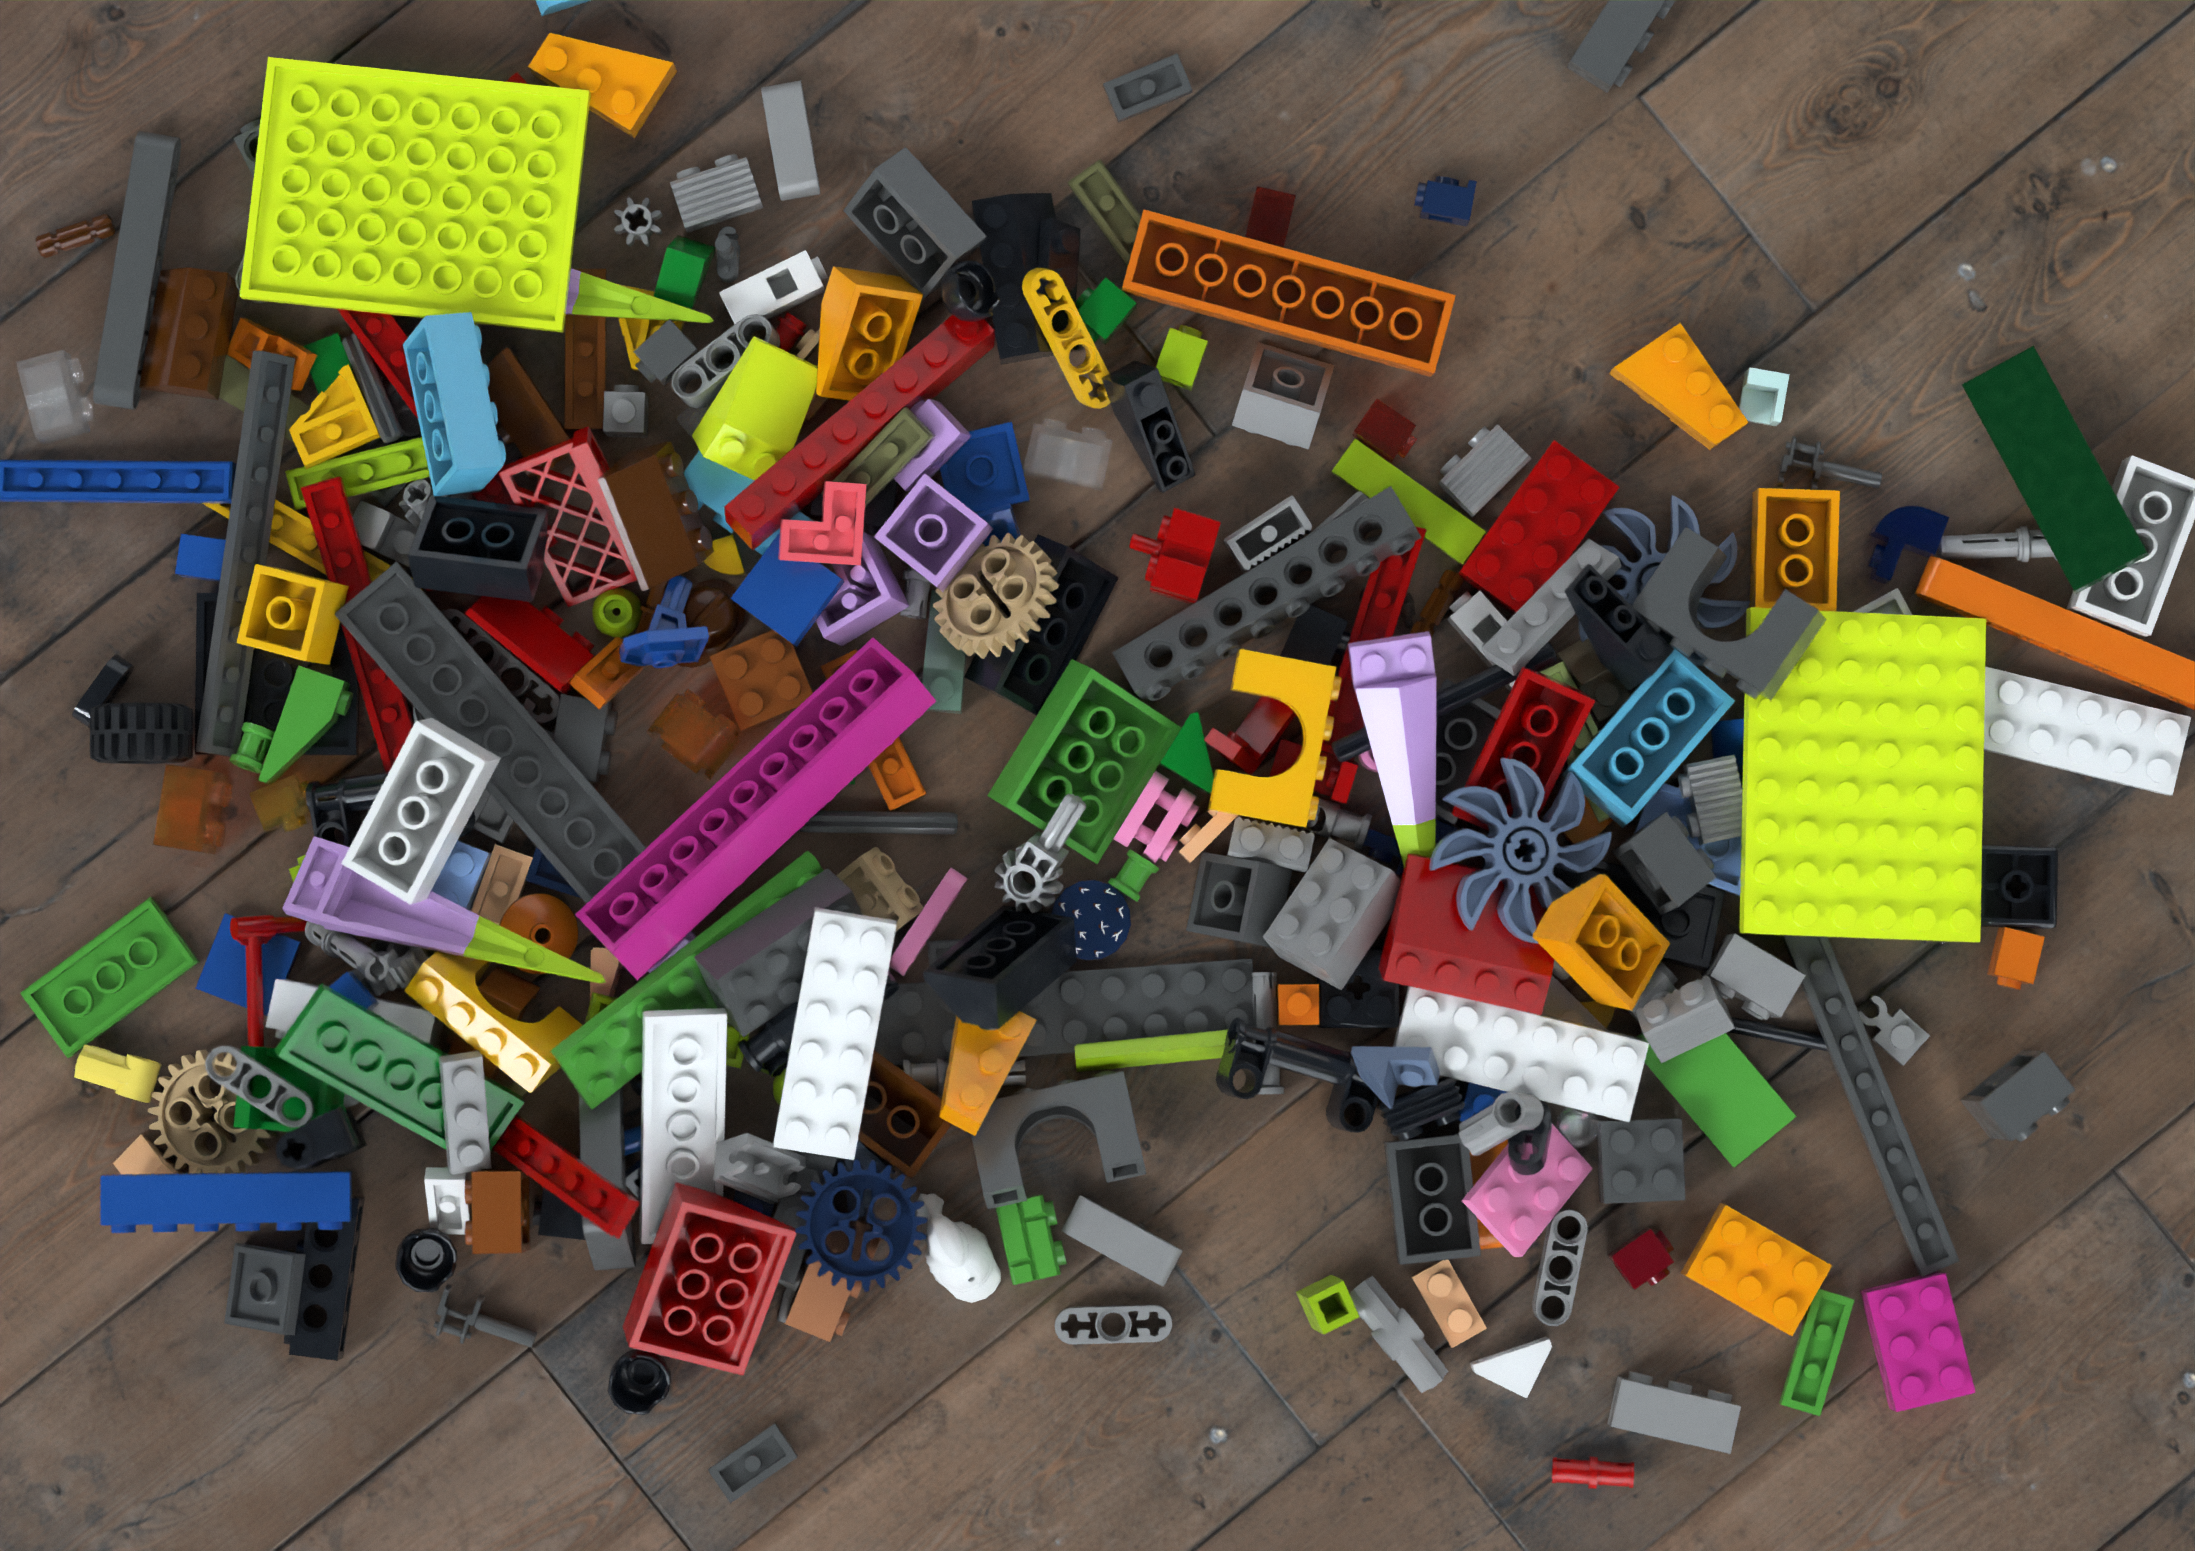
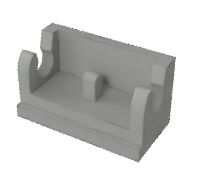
M746 1133L717 1142L713 1181L770 1204L778 1203V1199L793 1195L800 1190L801 1185L795 1182L788 1184V1178L793 1172L798 1173L806 1168V1157L788 1149L773 1147V1143Z

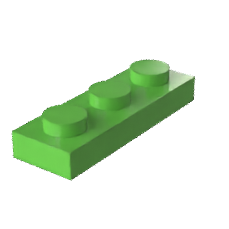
M1822 1289L1818 1290L1806 1311L1779 1404L1813 1415H1821L1855 1299Z

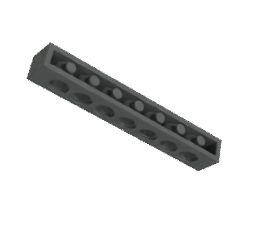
M1390 486L1112 653L1137 696L1144 703L1149 700H1159L1166 696L1175 684L1184 679L1191 680L1198 677L1205 671V666L1217 659L1223 660L1235 655L1241 648L1240 646L1252 638L1259 639L1267 636L1275 629V625L1288 617L1295 618L1302 615L1310 608V604L1323 596L1330 597L1339 593L1345 587L1346 582L1358 575L1366 576L1374 572L1380 566L1381 561L1393 554L1397 556L1406 553L1415 545V541L1422 537ZM1375 529L1382 530L1378 540L1370 543L1365 542V537L1370 531ZM1336 551H1347L1343 561L1330 563V558ZM1312 571L1309 581L1304 584H1295L1296 577L1301 572ZM1277 592L1274 602L1269 605L1260 604L1262 597L1266 593ZM1236 612L1242 613V618L1236 625L1226 626V620L1231 614ZM1208 633L1207 639L1202 645L1198 647L1191 646V642L1196 635ZM1173 654V658L1167 666L1157 667V661L1162 655Z

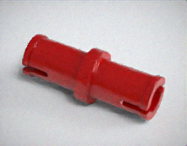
M1590 1456L1589 1460L1553 1457L1552 1483L1588 1484L1590 1489H1596L1597 1485L1633 1488L1634 1462L1598 1461V1457Z

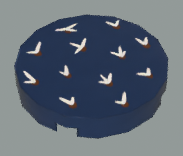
M1097 880L1079 881L1066 888L1056 899L1051 913L1074 918L1076 957L1083 960L1103 959L1115 953L1127 939L1131 926L1130 909L1123 895L1110 884Z

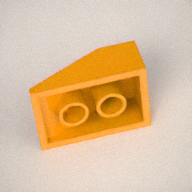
M833 266L821 303L816 394L820 397L850 401L903 357L923 294L900 276Z

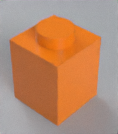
M1999 927L1987 975L1998 977L1997 985L2016 990L2021 989L2022 983L2034 984L2045 937L2008 927Z
M1278 984L1277 1025H1319V984Z

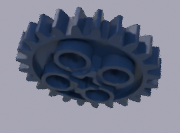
M859 1158L855 1159L853 1170L848 1171L846 1166L839 1162V1175L834 1176L827 1169L824 1170L823 1176L826 1181L824 1185L814 1180L810 1183L816 1195H802L801 1197L809 1205V1209L796 1212L798 1217L806 1220V1225L797 1227L795 1232L807 1234L808 1239L798 1247L799 1249L811 1248L813 1254L807 1259L806 1263L812 1264L819 1261L822 1264L817 1273L819 1277L828 1271L832 1272L831 1285L833 1286L841 1278L847 1279L848 1291L853 1289L856 1281H861L864 1291L868 1292L871 1280L876 1279L878 1285L881 1288H885V1275L890 1274L895 1280H900L901 1277L897 1267L901 1265L911 1270L913 1265L907 1257L908 1254L921 1255L922 1250L914 1245L915 1240L927 1239V1234L918 1231L917 1225L928 1222V1218L916 1216V1210L924 1206L925 1203L924 1201L912 1202L910 1197L915 1193L917 1187L912 1186L904 1189L901 1186L906 1178L904 1173L895 1180L891 1178L892 1165L890 1164L881 1173L877 1172L875 1159L871 1160L868 1169H862ZM870 1189L872 1194L866 1219L868 1223L873 1224V1229L865 1231L860 1258L858 1261H854L852 1253L857 1228L851 1226V1220L859 1218L864 1190ZM849 1190L856 1196L857 1205L853 1211L842 1212L836 1208L834 1197L838 1191ZM888 1197L896 1203L897 1213L892 1219L883 1220L876 1215L874 1205L879 1198ZM840 1230L847 1234L849 1246L846 1251L836 1253L828 1247L827 1236L830 1232ZM882 1238L888 1243L890 1252L885 1259L875 1260L868 1255L867 1244L871 1239Z

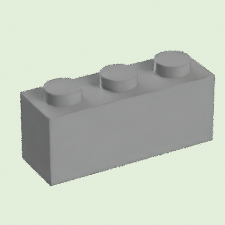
M1629 1371L1628 1378L1617 1377L1607 1422L1608 1425L1731 1454L1741 1409L1740 1405L1731 1402L1732 1394L1711 1389L1708 1390L1707 1396L1692 1393V1385L1669 1380L1668 1387L1652 1384L1653 1376Z

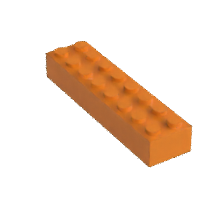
M1143 209L1121 289L1124 293L1429 377L1435 373L1456 297L1454 294Z

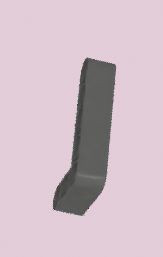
M623 1086L593 1110L584 1102L579 1094L580 1159L626 1192ZM582 1216L584 1236L595 1271L636 1267V1246L631 1221H629L621 1237L618 1239L608 1235Z

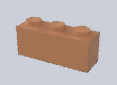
M859 1219L851 1220V1226L857 1228L852 1253L854 1261H858L860 1258L865 1231L873 1229L872 1224ZM834 1230L827 1236V1245L832 1251L841 1253L848 1249L849 1238L845 1232ZM873 1238L868 1242L867 1252L871 1258H874L881 1238ZM816 1261L808 1265L785 1324L831 1342L834 1334L843 1335L851 1315L845 1312L844 1309L850 1296L858 1297L862 1283L861 1281H856L853 1289L848 1291L847 1279L841 1278L833 1286L831 1285L833 1273L828 1271L819 1277L817 1273L822 1264Z

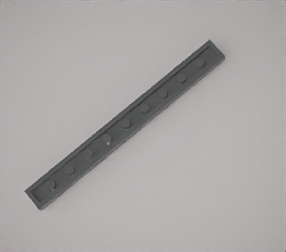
M253 351L196 744V752L228 757L231 754H236L241 742V728L244 721L254 647L236 642L255 564L266 565L295 358L265 351Z
M1781 935L1794 969L1806 975L1801 986L1919 1276L1923 1277L1959 1262L1951 1238L1828 937Z

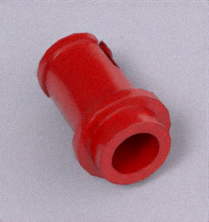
M787 312L783 318L778 317L780 323L775 330L780 337L779 348L789 352L800 335L802 337L805 335L803 331L807 325Z

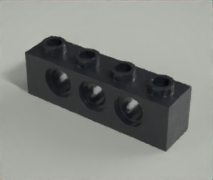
M352 1196V1220L350 1222H343V1229L337 1230L338 1240L333 1246H327L321 1242L318 1222H301L307 1224L305 1239L298 1240L296 1252L306 1254L295 1335H284V1344L290 1345L289 1355L334 1361L343 1358L365 1197ZM318 1264H325L332 1270L333 1279L328 1286H321L314 1280L313 1272ZM313 1304L321 1305L327 1312V1321L322 1327L313 1325L308 1319V1311Z

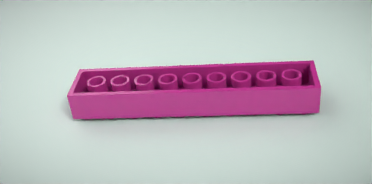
M875 638L870 639L575 915L638 980L700 921L711 913L731 892L741 885L761 864L771 857L791 836L800 830L821 808L830 802L851 780L860 774L881 752L890 746L911 724L920 718L936 700L914 672Z

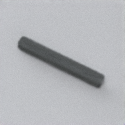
M819 810L799 831L954 835L958 830V816L952 812Z

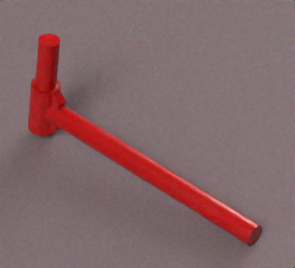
M273 915L233 917L231 919L230 932L232 938L246 948L248 1046L264 1047L262 944H267L276 933L305 931L306 920L293 916L274 917Z

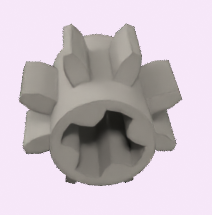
M629 197L627 198L629 207L624 212L621 210L614 211L615 215L622 220V224L616 226L614 231L616 234L628 233L626 243L629 247L634 244L635 239L642 240L645 246L649 247L650 241L648 238L653 233L662 235V230L655 225V220L660 219L663 215L660 210L650 213L649 198H645L640 205L634 204L633 200ZM640 214H643L645 221L648 223L647 226H639L636 231H633V226L629 220L631 217L638 219Z
M424 478L413 481L406 486L403 494L404 500L399 502V506L406 513V519L414 527L420 524L429 497L434 495L432 484H429Z

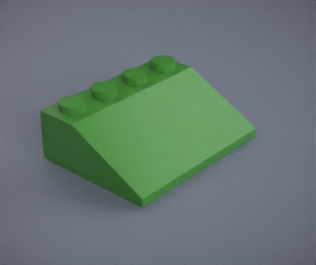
M1071 659L987 796L1042 831L1048 825L1065 795L1070 793L1081 797L1082 801L1086 804V809L1064 844L1095 864H1098L1182 727L1092 668Z

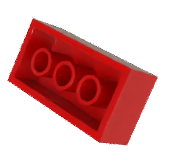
M1554 440L1458 574L1468 584L1514 615L1569 559L1620 487Z

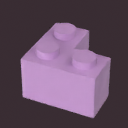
M863 532L861 565L832 564L837 576L845 582L818 617L816 623L823 638L844 646L909 607L876 538Z

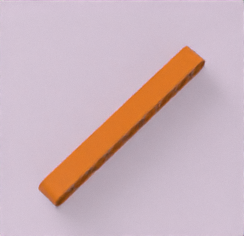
M1929 556L1915 591V595L1921 599L1967 618L1986 619V625L2195 710V661L1947 560Z

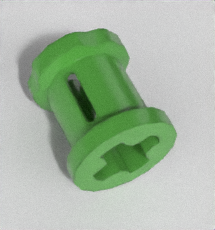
M245 722L241 728L244 734L236 754H231L229 761L239 768L260 774L275 732L257 724Z
M1129 849L1126 853L1128 856L1127 861L1116 878H1110L1108 884L1138 902L1140 890L1151 873H1157L1159 868Z

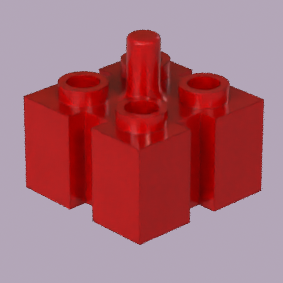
M1174 508L1172 517L1163 516L1157 540L1134 533L1129 548L1151 555L1145 574V580L1151 582L1150 592L1191 605L1196 603L1221 522Z

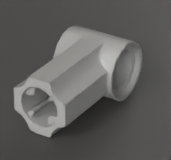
M1511 1092L1501 1094L1496 1098L1493 1105L1459 1124V1136L1463 1145L1470 1150L1472 1155L1479 1156L1523 1130L1535 1129L1543 1119L1544 1110L1542 1103L1531 1094ZM1519 1103L1521 1106V1115L1517 1120L1515 1117V1108Z

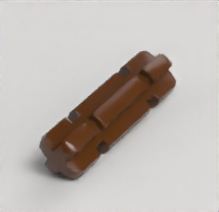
M102 214L93 217L92 222L84 220L57 229L56 234L48 232L35 238L36 246L40 255L48 258L59 254L58 250L62 249L66 252L95 242L96 237L104 239L115 234V227L111 217L108 214Z
M1449 569L1444 571L1438 582L1440 586L1438 588L1435 587L1419 615L1421 617L1420 621L1415 622L1409 634L1429 631L1432 638L1435 633L1434 627L1439 626L1454 599L1452 597L1453 593L1457 594L1464 582L1462 576Z

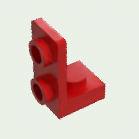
M1261 696L1235 733L1230 730L1225 736L1213 727L1204 741L1229 762L1248 775H1252L1296 714L1285 703L1277 699Z
M1285 739L1280 741L1270 771V777L1283 773L1294 764L1300 754L1301 744ZM1321 751L1320 756L1326 757V766L1323 780H1315L1313 791L1330 796L1332 800L1346 804L1359 765L1351 760L1340 762L1335 755Z

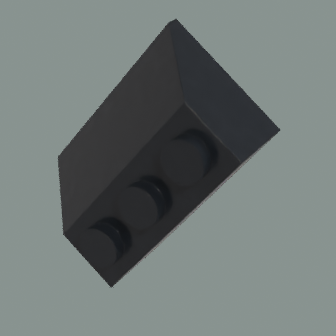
M430 495L408 553L415 587L533 602L544 568L548 509L443 496L434 497V495Z

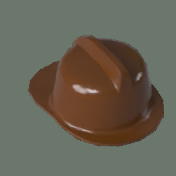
M711 579L700 582L691 589L683 612L686 617L687 628L707 627L709 639L698 662L678 663L679 666L695 668L706 665L711 661L709 656L720 652L737 634L744 623L746 610L730 599L737 590L734 586L725 581Z

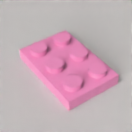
M1553 1124L1546 1163L1538 1173L1522 1175L1514 1171L1510 1165L1508 1143L1462 1200L1513 1257H1522L1593 1169ZM1527 1143L1525 1153L1521 1155L1523 1160H1529L1530 1154H1533L1532 1144Z

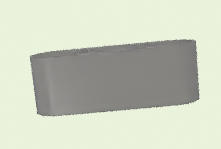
M801 80L761 87L780 200L785 201L820 195Z
M753 314L744 317L677 368L672 376V387L675 393L690 407L703 408L714 401L749 345L751 335L758 330H766L764 341L779 348L780 337L777 331L764 316ZM733 354V363L725 369H719L718 362L722 356ZM696 378L702 379L701 387L696 392L686 393V386L691 380Z
M219 1046L208 1054L205 1068L208 1075L214 1081L288 1127H300L312 1119L315 1112V1103L307 1092L233 1046ZM223 1052L232 1054L237 1062L235 1071L229 1076L219 1074L215 1068L216 1057ZM262 1074L271 1082L270 1094L265 1098L255 1097L249 1089L250 1081L256 1075ZM291 1097L301 1098L306 1104L305 1116L300 1120L289 1119L284 1112V1105Z
M1082 1195L1077 1199L1061 1229L1062 1232L1163 1287L1183 1250Z
M1568 1208L1560 1209L1547 1225L1532 1300L1534 1315L1539 1321L1549 1326L1564 1324L1570 1317L1587 1236V1222L1579 1212ZM1565 1216H1573L1578 1223L1577 1233L1571 1238H1562L1557 1231L1559 1220ZM1557 1256H1565L1570 1262L1569 1273L1562 1278H1554L1549 1271L1551 1260ZM1549 1296H1557L1562 1302L1561 1313L1554 1318L1545 1317L1541 1311L1542 1302Z

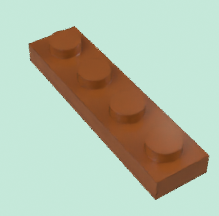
M575 269L607 280L606 269ZM566 314L565 430L577 431L589 426L591 431H603L604 391H607V317Z

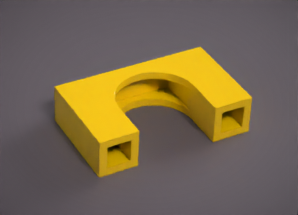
M1244 649L1237 651L1230 690L1269 697L1285 703L1294 711L1301 723L1303 744L1294 764L1283 773L1273 777H1257L1216 769L1208 810L1303 828L1307 827L1308 820L1315 821L1319 797L1312 796L1315 780H1323L1326 766V757L1320 756L1322 741H1330L1334 717L1327 716L1330 700L1337 701L1341 686V677L1335 676L1336 667Z
M437 951L423 962L404 992L472 1047L479 1050L482 1055L529 1093H532L561 1068L550 1050L583 1025L560 1006L543 1020L535 1023L517 1021L502 1014L486 1001L476 985L491 964L490 961Z

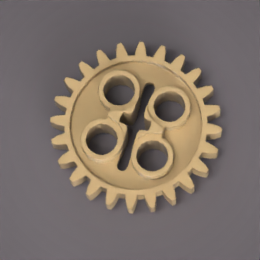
M1007 533L1002 542L995 535H992L989 546H985L983 543L979 546L944 592L938 588L935 592L942 598V600L933 604V607L939 612L934 620L941 626L940 633L958 651L962 649L968 656L976 652L982 659L986 657L989 650L996 657H1000L1002 646H1006L1011 652L1015 651V640L1019 638L1023 642L1028 643L1027 632L1030 629L1038 632L1041 630L1037 620L1050 617V614L1044 609L1045 605L1056 603V599L1050 592L1059 588V585L1053 579L1057 571L1050 564L1052 562L1051 558L1034 541L1029 542L1022 535L1015 540L1010 533ZM982 574L993 585L995 593L1010 610L1011 616L1009 618L998 606L996 598L981 581L980 576Z
M207 1050L196 1051L195 1058L191 1054L181 1056L182 1066L177 1063L168 1066L172 1077L162 1076L157 1079L164 1087V1090L151 1092V1096L160 1102L159 1106L148 1109L149 1113L158 1116V1121L149 1125V1129L160 1130L162 1134L154 1141V1144H166L168 1146L162 1156L164 1159L178 1157L174 1168L176 1170L184 1169L189 1165V1173H202V1171L203 1173H232V1171L234 1173H246L245 1163L250 1166L257 1165L259 1160L255 1152H268L270 1149L263 1142V1139L276 1137V1133L273 1130L235 1128L234 1116L237 1095L222 1085L218 1096L211 1092L209 1086L211 1077L205 1068V1061L209 1054ZM220 1053L216 1057L215 1068L219 1074L229 1076L235 1071L237 1062L232 1054L228 1053L224 1058V1053ZM192 1086L195 1088V1093H196L197 1096H194V1095L192 1094V1092H191V1087H192ZM184 1102L192 1109V1117L188 1123L183 1120L180 1111ZM213 1107H215L217 1110V1112L214 1114V1119L216 1120L214 1122H212L210 1119V1117L213 1115V1110L211 1109ZM209 1133H212L218 1142L215 1153L210 1152L206 1146V1139ZM230 1133H233L236 1136L237 1140L235 1143L232 1142V1136Z

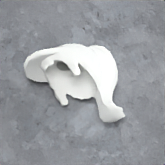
M920 1194L917 1201H924L925 1205L917 1210V1216L928 1218L926 1232L928 1248L925 1257L927 1259L926 1263L930 1267V1272L933 1273L936 1281L948 1289L957 1299L970 1303L986 1299L996 1290L1001 1281V1271L993 1257L986 1236L977 1228H973L963 1221L953 1222L943 1216L942 1208L944 1201L936 1194Z

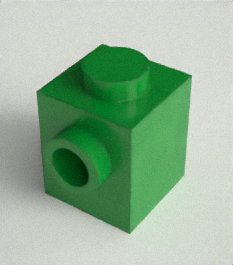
M1106 277L1094 291L1088 287L1075 302V306L1093 342L1095 343L1099 339L1105 345L1133 313L1137 305L1132 298Z

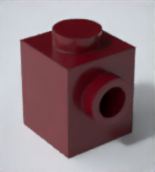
M1648 1227L1607 1254L1629 1287L1634 1290L1645 1282L1653 1286L1670 1274L1667 1267L1674 1263L1669 1255L1674 1248L1661 1230L1654 1233Z

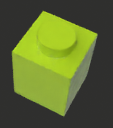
M1180 325L1178 330L1169 329L1156 365L1162 381L1189 391L1192 390L1208 344L1207 340L1201 339L1203 334L1201 331L1185 325Z
M1332 1274L1296 1292L1311 1328L1323 1335L1360 1317L1344 1280Z

